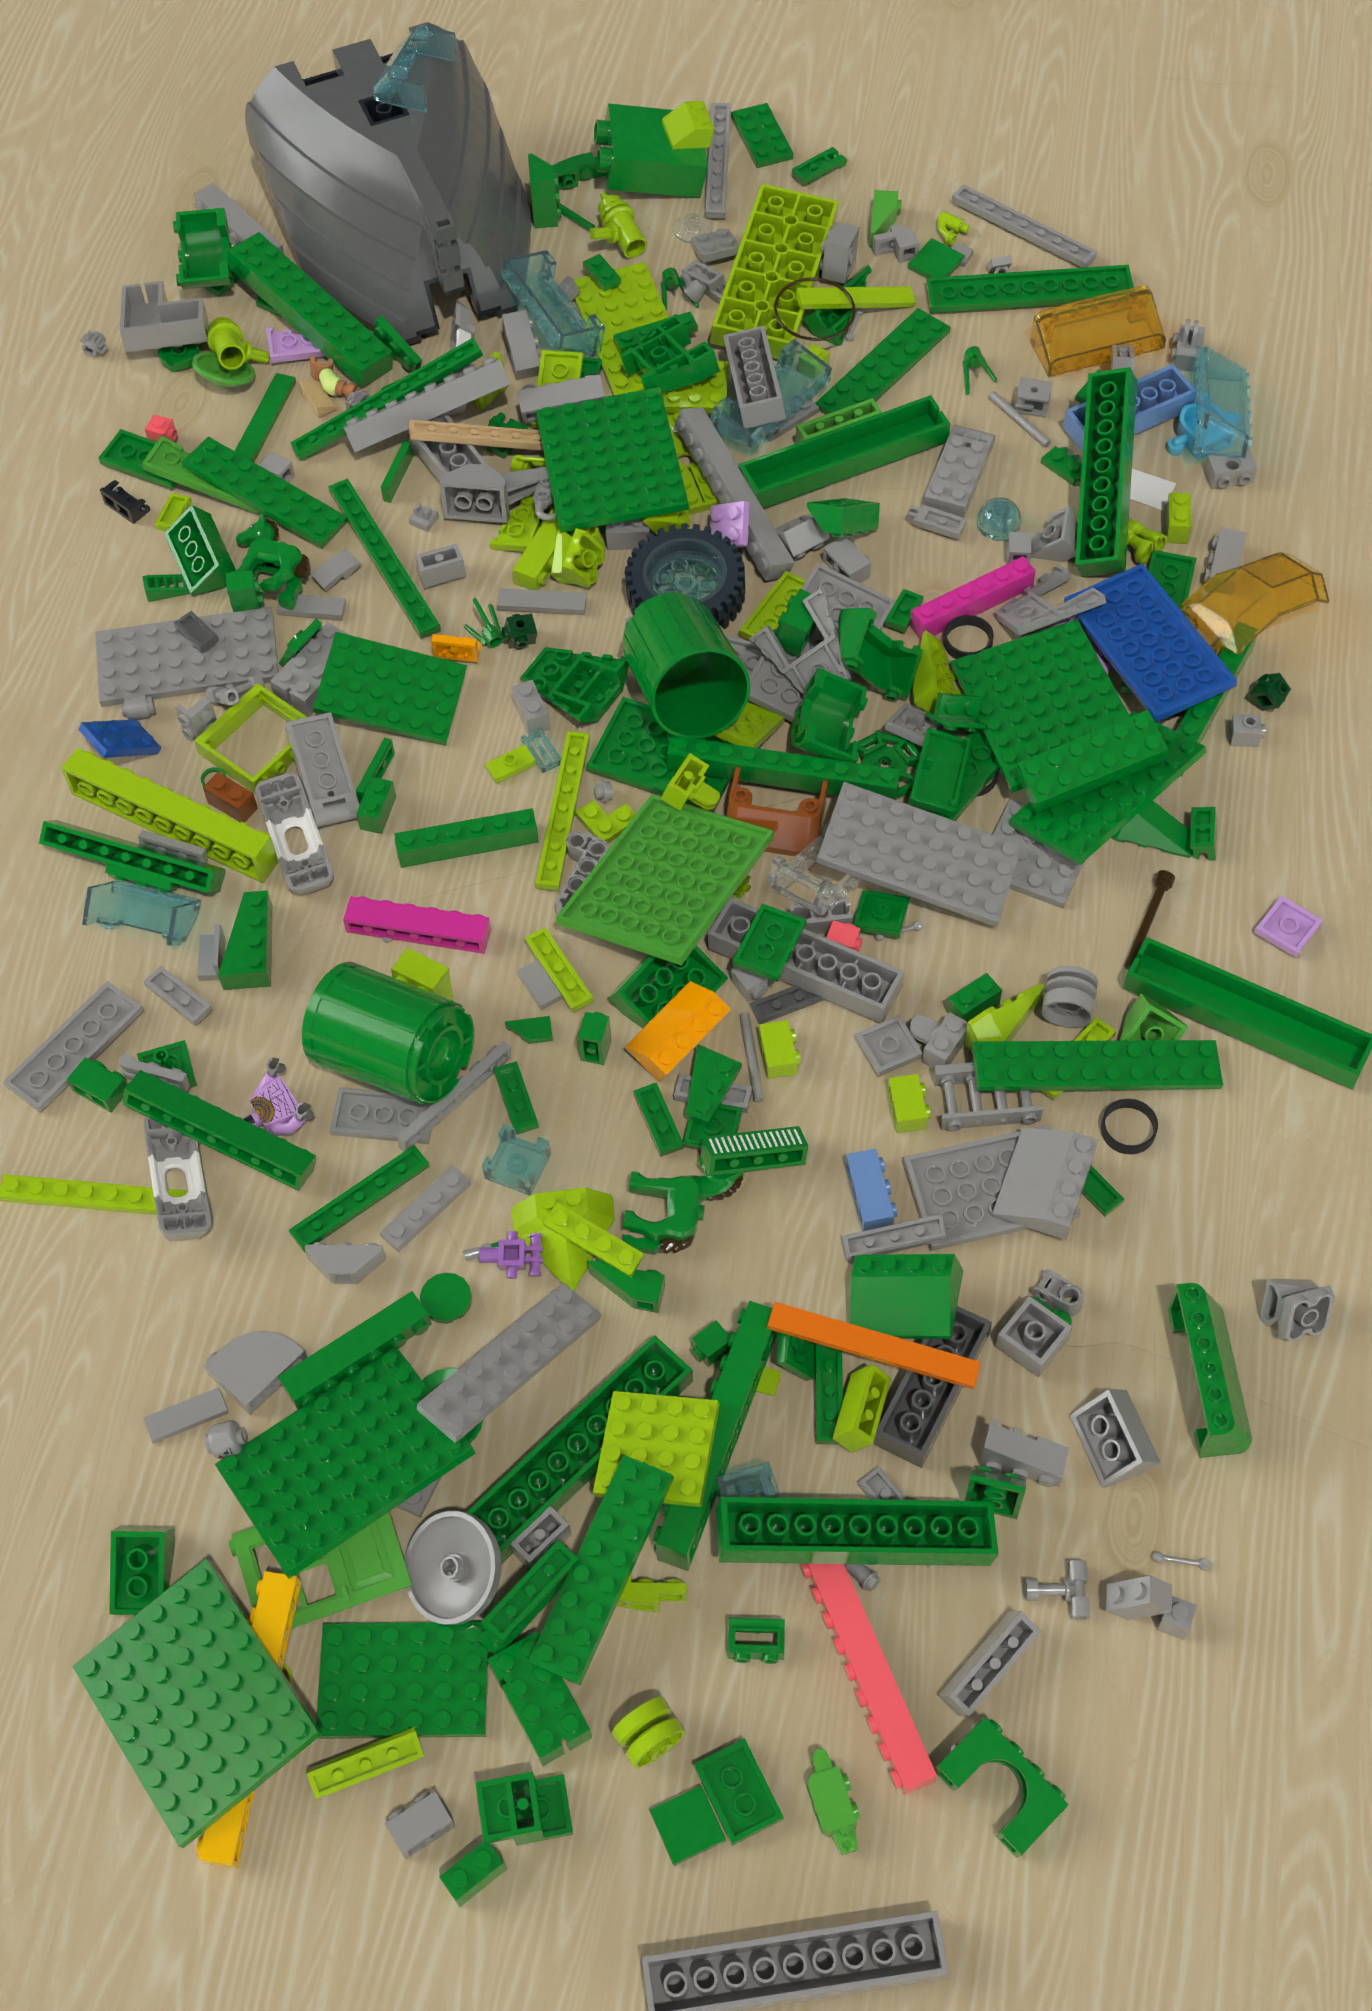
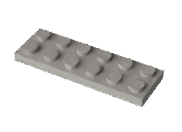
M107 981L3 1081L5 1087L41 1113L69 1085L67 1078L84 1057L91 1061L96 1059L144 1011L142 1006Z

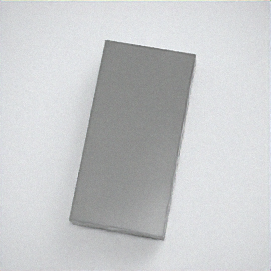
M538 960L517 970V975L540 1010L562 999L560 992Z

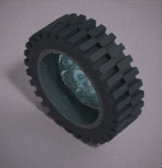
M687 523L681 524V529H676L674 524L669 526L668 532H665L663 528L658 529V536L656 537L653 533L648 534L647 542L642 539L638 543L639 549L633 548L631 551L632 557H628L627 566L625 567L627 598L633 616L635 614L634 610L646 600L656 595L673 592L697 598L705 607L709 608L719 626L721 625L724 629L729 626V619L734 621L737 618V612H741L746 593L744 562L741 552L738 553V547L735 543L731 545V539L727 536L722 539L720 531L716 530L714 534H711V527L705 526L702 531L699 524H693V528L688 529Z

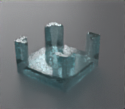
M503 1124L498 1133L500 1144L491 1160L487 1156L482 1164L484 1177L489 1181L531 1196L551 1156L549 1140L538 1137V1145L516 1137L515 1128Z
M769 1461L716 1477L719 1501L721 1497H749L759 1494L760 1497L776 1498L779 1495Z

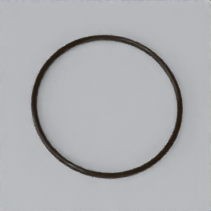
M811 277L793 281L778 293L774 303L776 319L783 329L795 337L810 341H824L841 335L851 326L856 313L855 303L849 292L841 285L824 278ZM804 281H822L838 287L848 296L852 304V317L848 325L834 335L822 338L806 337L791 331L782 323L777 312L778 300L782 293L794 284Z

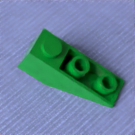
M589 1260L590 1275L632 1308L659 1313L666 1286L665 1275L656 1270L649 1269L643 1271L636 1269L630 1278L602 1260Z

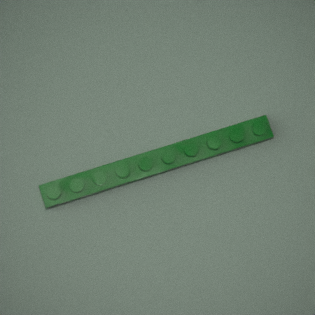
M471 338L290 443L301 461L347 435L343 427L347 425V420L354 417L361 419L366 416L365 413L374 408H377L378 411L386 408V403L395 399L397 402L405 399L404 396L410 392L416 391L418 394L425 390L424 387L426 385L439 382L484 355L474 338Z
M348 478L328 486L330 494L342 513L347 517L348 523L420 638L422 639L440 631L439 622Z

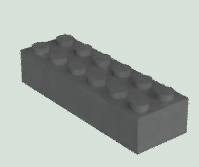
M957 1306L951 1339H923L921 1345L977 1360L990 1334L992 1322ZM907 1370L877 1428L873 1445L922 1468L963 1386Z

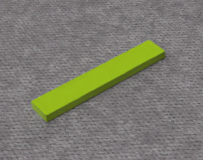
M911 286L843 287L853 298L855 308L914 307L916 304ZM838 287L797 288L795 292L800 309L852 308L848 296Z

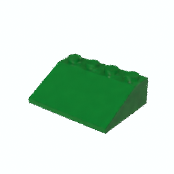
M696 945L682 965L647 955L607 999L624 1016L643 1029L690 981L715 993L728 977Z
M856 1255L851 1274L850 1324L901 1339H951L964 1271L956 1255Z

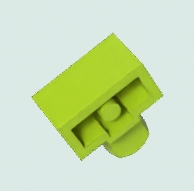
M689 753L669 782L661 799L681 811L688 800L706 811L713 810L720 799V793L703 782L706 778L704 775L710 765Z

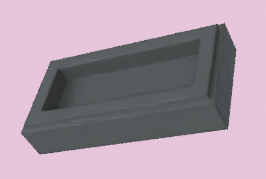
M192 611L174 622L175 628L201 653L219 641L218 636Z

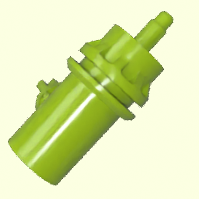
M601 192L602 201L598 205V212L603 228H590V239H605L609 244L617 242L627 258L638 257L646 250L648 243L634 221V210L627 202L622 201L620 196H608L606 192Z
M218 317L210 323L207 331L208 345L213 352H216L219 363L224 368L229 370L237 369L243 363H247L249 359L264 364L269 361L270 352L253 348L251 342L244 341L241 329L231 319Z

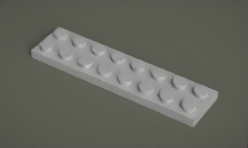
M562 1283L417 1403V1410L454 1443L458 1442L596 1324L601 1318V1313L565 1283Z

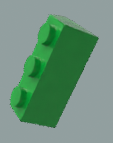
M528 154L535 229L558 227V218H562L561 206L556 204L560 203L559 190H555V187H559L558 174H554L551 164L534 154Z
M850 498L807 502L808 510L822 531L832 533V537L844 538L845 535L857 536V533L869 534L870 530L878 529L879 502Z

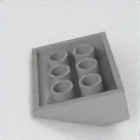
M1022 1128L992 1216L1066 1240L1099 1140L1072 1131Z

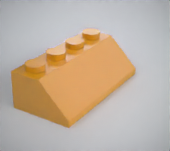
M690 981L624 1048L660 1082L712 1030L731 1008L713 991Z

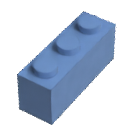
M876 1149L846 1154V1169L862 1231L893 1225L894 1217H897L895 1202H890L889 1199L891 1187L889 1180H884L882 1173L885 1172L883 1157L878 1158Z

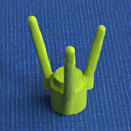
M515 455L511 461V471L513 472L532 469V466L546 467L545 458Z

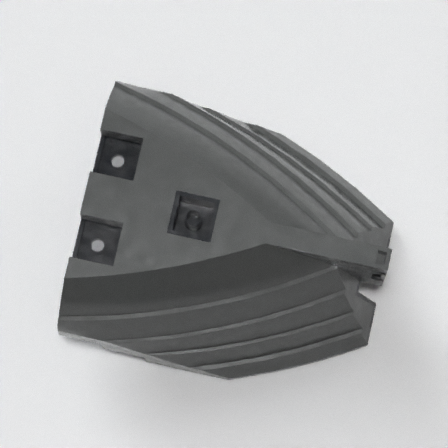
M429 22L409 27L412 48L380 57L371 39L332 50L336 70L302 79L294 61L274 66L255 91L251 102H247L245 109V124L250 145L262 168L265 186L277 210L281 231L298 267L364 326L374 331L375 319L382 315L408 345L422 341L421 335L440 329L429 284L439 282L444 294L448 295L464 290L465 280L470 290L472 305L478 317L496 312L498 317H500L502 314L518 311L527 273L531 244V207L522 181L515 169L503 130L500 127L489 90L464 40L459 41L453 34Z

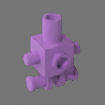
M509 1231L508 1240H499V1247H480V1263H498L500 1270H507L508 1279H516L517 1270H526V1264H530L529 1276L540 1277L542 1276L540 1272L541 1264L544 1263V1258L540 1257V1253L544 1252V1247L541 1246L542 1234L531 1233V1246H527L525 1240H518L517 1231ZM526 1253H531V1257H526Z

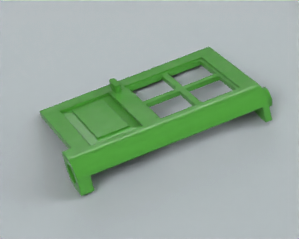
M390 1512L325 1554V1558L315 1561L299 1572L301 1573L327 1563L336 1595L308 1605L301 1585L299 1599L302 1607L295 1611L292 1629L412 1586ZM255 1526L233 1533L232 1540L229 1541L233 1557L237 1556L252 1608L257 1606L259 1596L256 1595V1589L259 1579H262L253 1548L266 1544Z

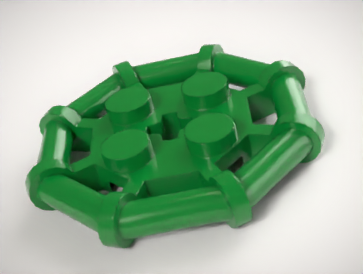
M875 730V733L857 741L859 742L857 752L863 757L860 764L881 767L883 762L884 764H890L888 768L901 770L900 782L905 781L907 784L899 787L897 799L912 792L920 757V751L913 742L898 735L880 732V730ZM876 743V745H874V746H872V747H870V748H868V749H865L866 747H868V746H870V745ZM887 743H892V744H897V745H893V747H889V746H887ZM903 749H906L912 757H908ZM915 765L916 767L914 770V774L912 776L909 773H907L908 767Z

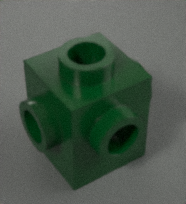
M532 613L525 615L513 614L506 618L505 625L502 627V636L504 640L508 641L509 648H523L536 641L538 633Z
M1280 672L1264 674L1257 680V684L1250 695L1261 711L1275 709L1285 702L1291 688Z

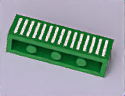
M799 1126L706 1136L702 1138L700 1157L708 1176L806 1164L808 1144Z

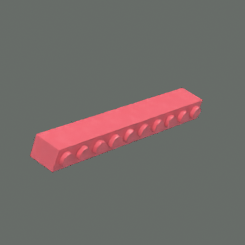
M800 1564L804 1577L806 1579L810 1578L814 1587L811 1588V1592L816 1604L821 1603L825 1613H822L824 1624L828 1630L832 1628L836 1637L833 1639L834 1647L838 1655L843 1654L847 1662L844 1665L846 1675L850 1682L855 1681L858 1691L855 1694L861 1708L866 1707L870 1717L867 1718L868 1726L873 1735L878 1734L881 1744L878 1745L880 1754L885 1762L889 1760L893 1771L890 1772V1776L895 1788H901L903 1795H906L934 1783L937 1774L845 1565Z

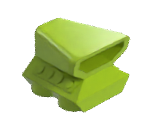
M576 528L572 537L565 532L560 533L558 530L555 539L551 576L561 584H576L588 589L598 579L597 567L604 562V547L587 531Z

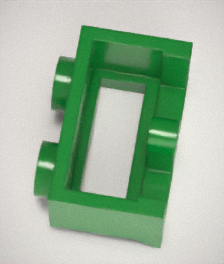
M729 1618L728 1659H734V1662L749 1663L751 1659H758L766 1664H776L779 1660H784L785 1619ZM736 1632L754 1634L778 1633L777 1645L735 1644Z

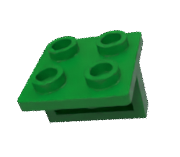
M938 693L935 712L926 711L925 716L932 719V723L944 725L943 728L947 730H957V727H963L966 731L977 732V728L986 729V724L979 722L977 719L982 702V697Z

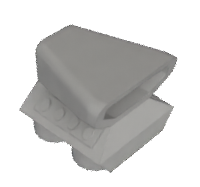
M1271 1279L1266 1283L1260 1319L1268 1326L1278 1324L1277 1339L1287 1338L1292 1342L1299 1340L1305 1333L1316 1336L1329 1327L1335 1296L1330 1285L1318 1287L1312 1280Z

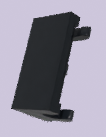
M116 480L110 482L104 488L102 487L100 492L104 504L132 524H135L151 511L150 506L144 504L146 502L144 499H136L121 486L113 491L114 487L119 484Z

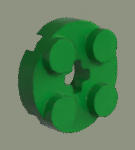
M194 343L158 349L161 363L171 372H178L179 370L191 367L193 357L201 353L199 344Z

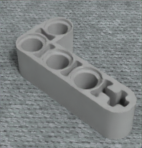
M573 831L568 834L566 838L568 856L578 863L557 897V915L576 892L574 890H577L591 873L586 872L592 871L609 850L607 842L603 839L582 831Z

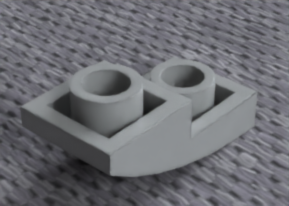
M345 549L320 565L311 575L328 591L342 576L347 579L361 563L348 549Z

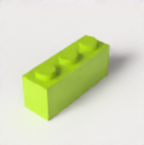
M873 1364L851 1373L832 1438L851 1453L873 1444L891 1377Z

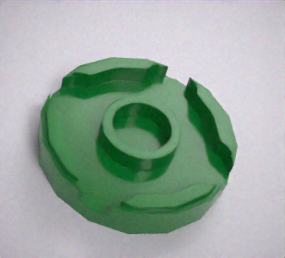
M447 1272L437 1274L427 1280L422 1287L420 1302L428 1312L431 1320L437 1323H452L454 1320L464 1317L471 1307L472 1295L470 1286L464 1278L457 1274Z

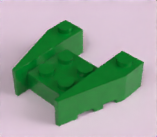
M677 314L658 323L653 327L654 332L649 336L645 334L640 338V344L635 348L630 347L620 355L627 377L639 371L644 373L640 376L644 390L660 387L661 392L665 393L703 381L720 372L715 351L705 341L687 351L684 349L685 346L691 344L686 323Z

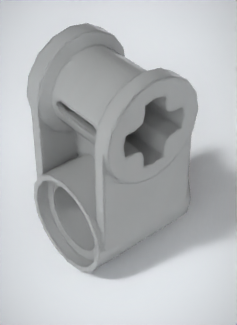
M1048 1269L1045 1270L1042 1274L1043 1279L1038 1286L1033 1287L1031 1294L1052 1308L1057 1306L1059 1311H1065L1070 1316L1078 1314L1083 1301L1081 1288L1062 1278L1056 1272ZM1065 1298H1074L1076 1302H1067Z

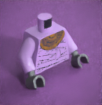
M272 1057L267 1062V1069L269 1071L265 1073L252 1097L249 1099L253 1113L243 1119L257 1127L262 1125L263 1129L273 1135H292L302 1124L306 1123V1119H313L314 1112L308 1110L311 1107L310 1104L304 1102L298 1104L282 1077L277 1076V1073H283L286 1070L285 1064L279 1063L277 1065L279 1058Z

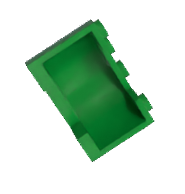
M225 208L176 212V221H173L174 233H178L180 238L181 250H178L179 262H182V265H179V274H176L177 286H181L182 289L233 285L234 273L230 270L227 249L232 246L228 233L229 227Z
M817 668L805 688L807 693L804 695L803 701H800L791 730V743L796 748L820 758L856 763L859 758V752H857L859 742L854 740L850 745V740L855 732V728H853L854 717L860 710L863 711L868 702V698H866L867 688Z

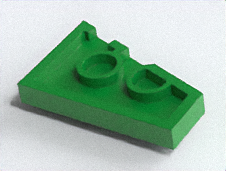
M382 315L376 318L373 334L393 351V358L411 373L421 368L422 359Z
M697 1044L686 1117L709 1127L742 1069V1063Z

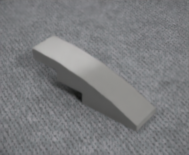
M697 260L681 270L682 273L688 272L692 281L700 279L706 286L704 294L717 304H720L727 283L724 281L723 274Z

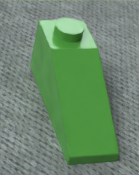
M874 191L870 248H873V235L887 233L890 226L896 222L897 212H901L902 200H898V191Z

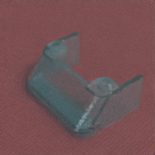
M426 25L416 27L397 46L372 87L373 98L378 102L427 113L425 85L421 82L409 80V70L419 54L458 62L455 32Z
M111 881L87 888L82 925L87 926L100 923V927L105 929H115V926L126 925L163 934L162 937L167 939L166 943L169 946L181 945L182 942L187 940L200 911L201 900L172 892L164 893L157 891L155 888L142 887L130 882Z

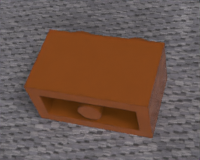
M219 772L203 787L208 804L239 822H246L258 809L253 792Z

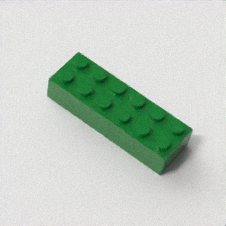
M1147 709L1017 763L1016 775L1037 814L1165 761L1168 747Z

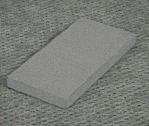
M339 1087L330 1133L335 1136L398 1141L399 1131L405 1125H410L414 1122L420 1111L425 1108L428 1109L434 1103L424 1102L420 1104L391 1092ZM431 1131L427 1132L418 1143L429 1144Z

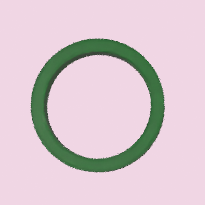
M218 767L205 770L201 775L202 786H205L204 779L209 773L219 772L226 776L225 771Z

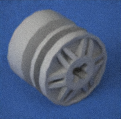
M1060 966L1053 968L1047 975L1046 994L1044 995L1042 1006L1044 1019L1054 1025L1065 1028H1081L1090 1024L1094 1015V1000L1098 987L1097 977L1092 972L1081 967Z

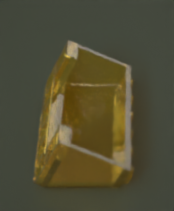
M1143 285L1038 312L1033 319L1030 343L1047 376L1051 377L1111 362L1112 345H1133L1135 356L1164 349L1166 337L1153 294L1148 286Z

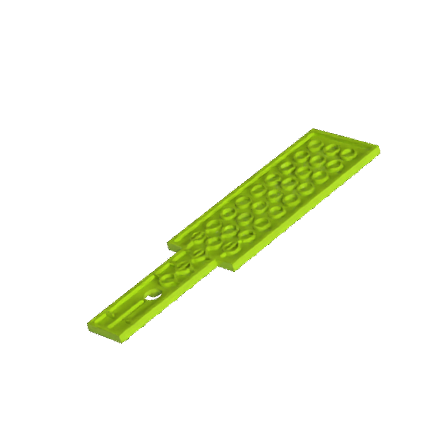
M646 262L614 269L621 277V284L605 292L590 275L573 279L580 291L574 299L596 356L598 359H602V370L612 395L644 390L640 378L644 374L642 371L630 377L626 376L620 357L622 354H620L614 342L613 334L669 318ZM667 413L677 457L690 456L693 458L675 426L679 413ZM694 458L690 465H684L682 462H679L687 498L690 503L689 515L711 510L712 505H719V500Z

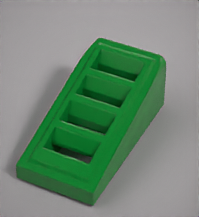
M182 574L142 576L148 602L190 594ZM183 582V587H179L178 583Z

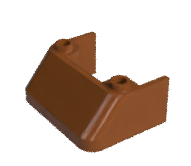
M736 767L729 794L727 817L773 830L774 839L764 852L801 858L812 857L817 851L826 810L828 781L823 780L819 799H804L800 802L797 812L752 805V793L748 789L741 787V768Z

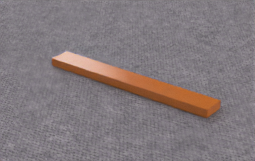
M774 1302L767 1329L973 1390L981 1362L779 1302Z

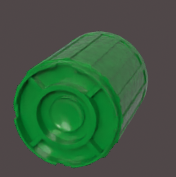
M673 592L656 595L643 602L634 610V616L625 625L623 653L655 719L668 733L685 739L705 738L723 731L740 716L749 699L750 678L744 664L709 608L705 607L697 598Z
M344 962L332 968L315 988L303 1019L302 1045L307 1058L316 1065L420 1104L424 1102L437 1103L447 1097L460 1080L456 1076L461 1066L466 1068L468 1066L474 1044V1023L471 1015L464 1012L463 1006L453 1000L355 962Z

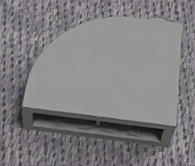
M258 1331L233 1339L218 1352L212 1353L203 1366L207 1374L251 1415L282 1386L278 1376L306 1359L307 1356L305 1351L292 1339L275 1332Z

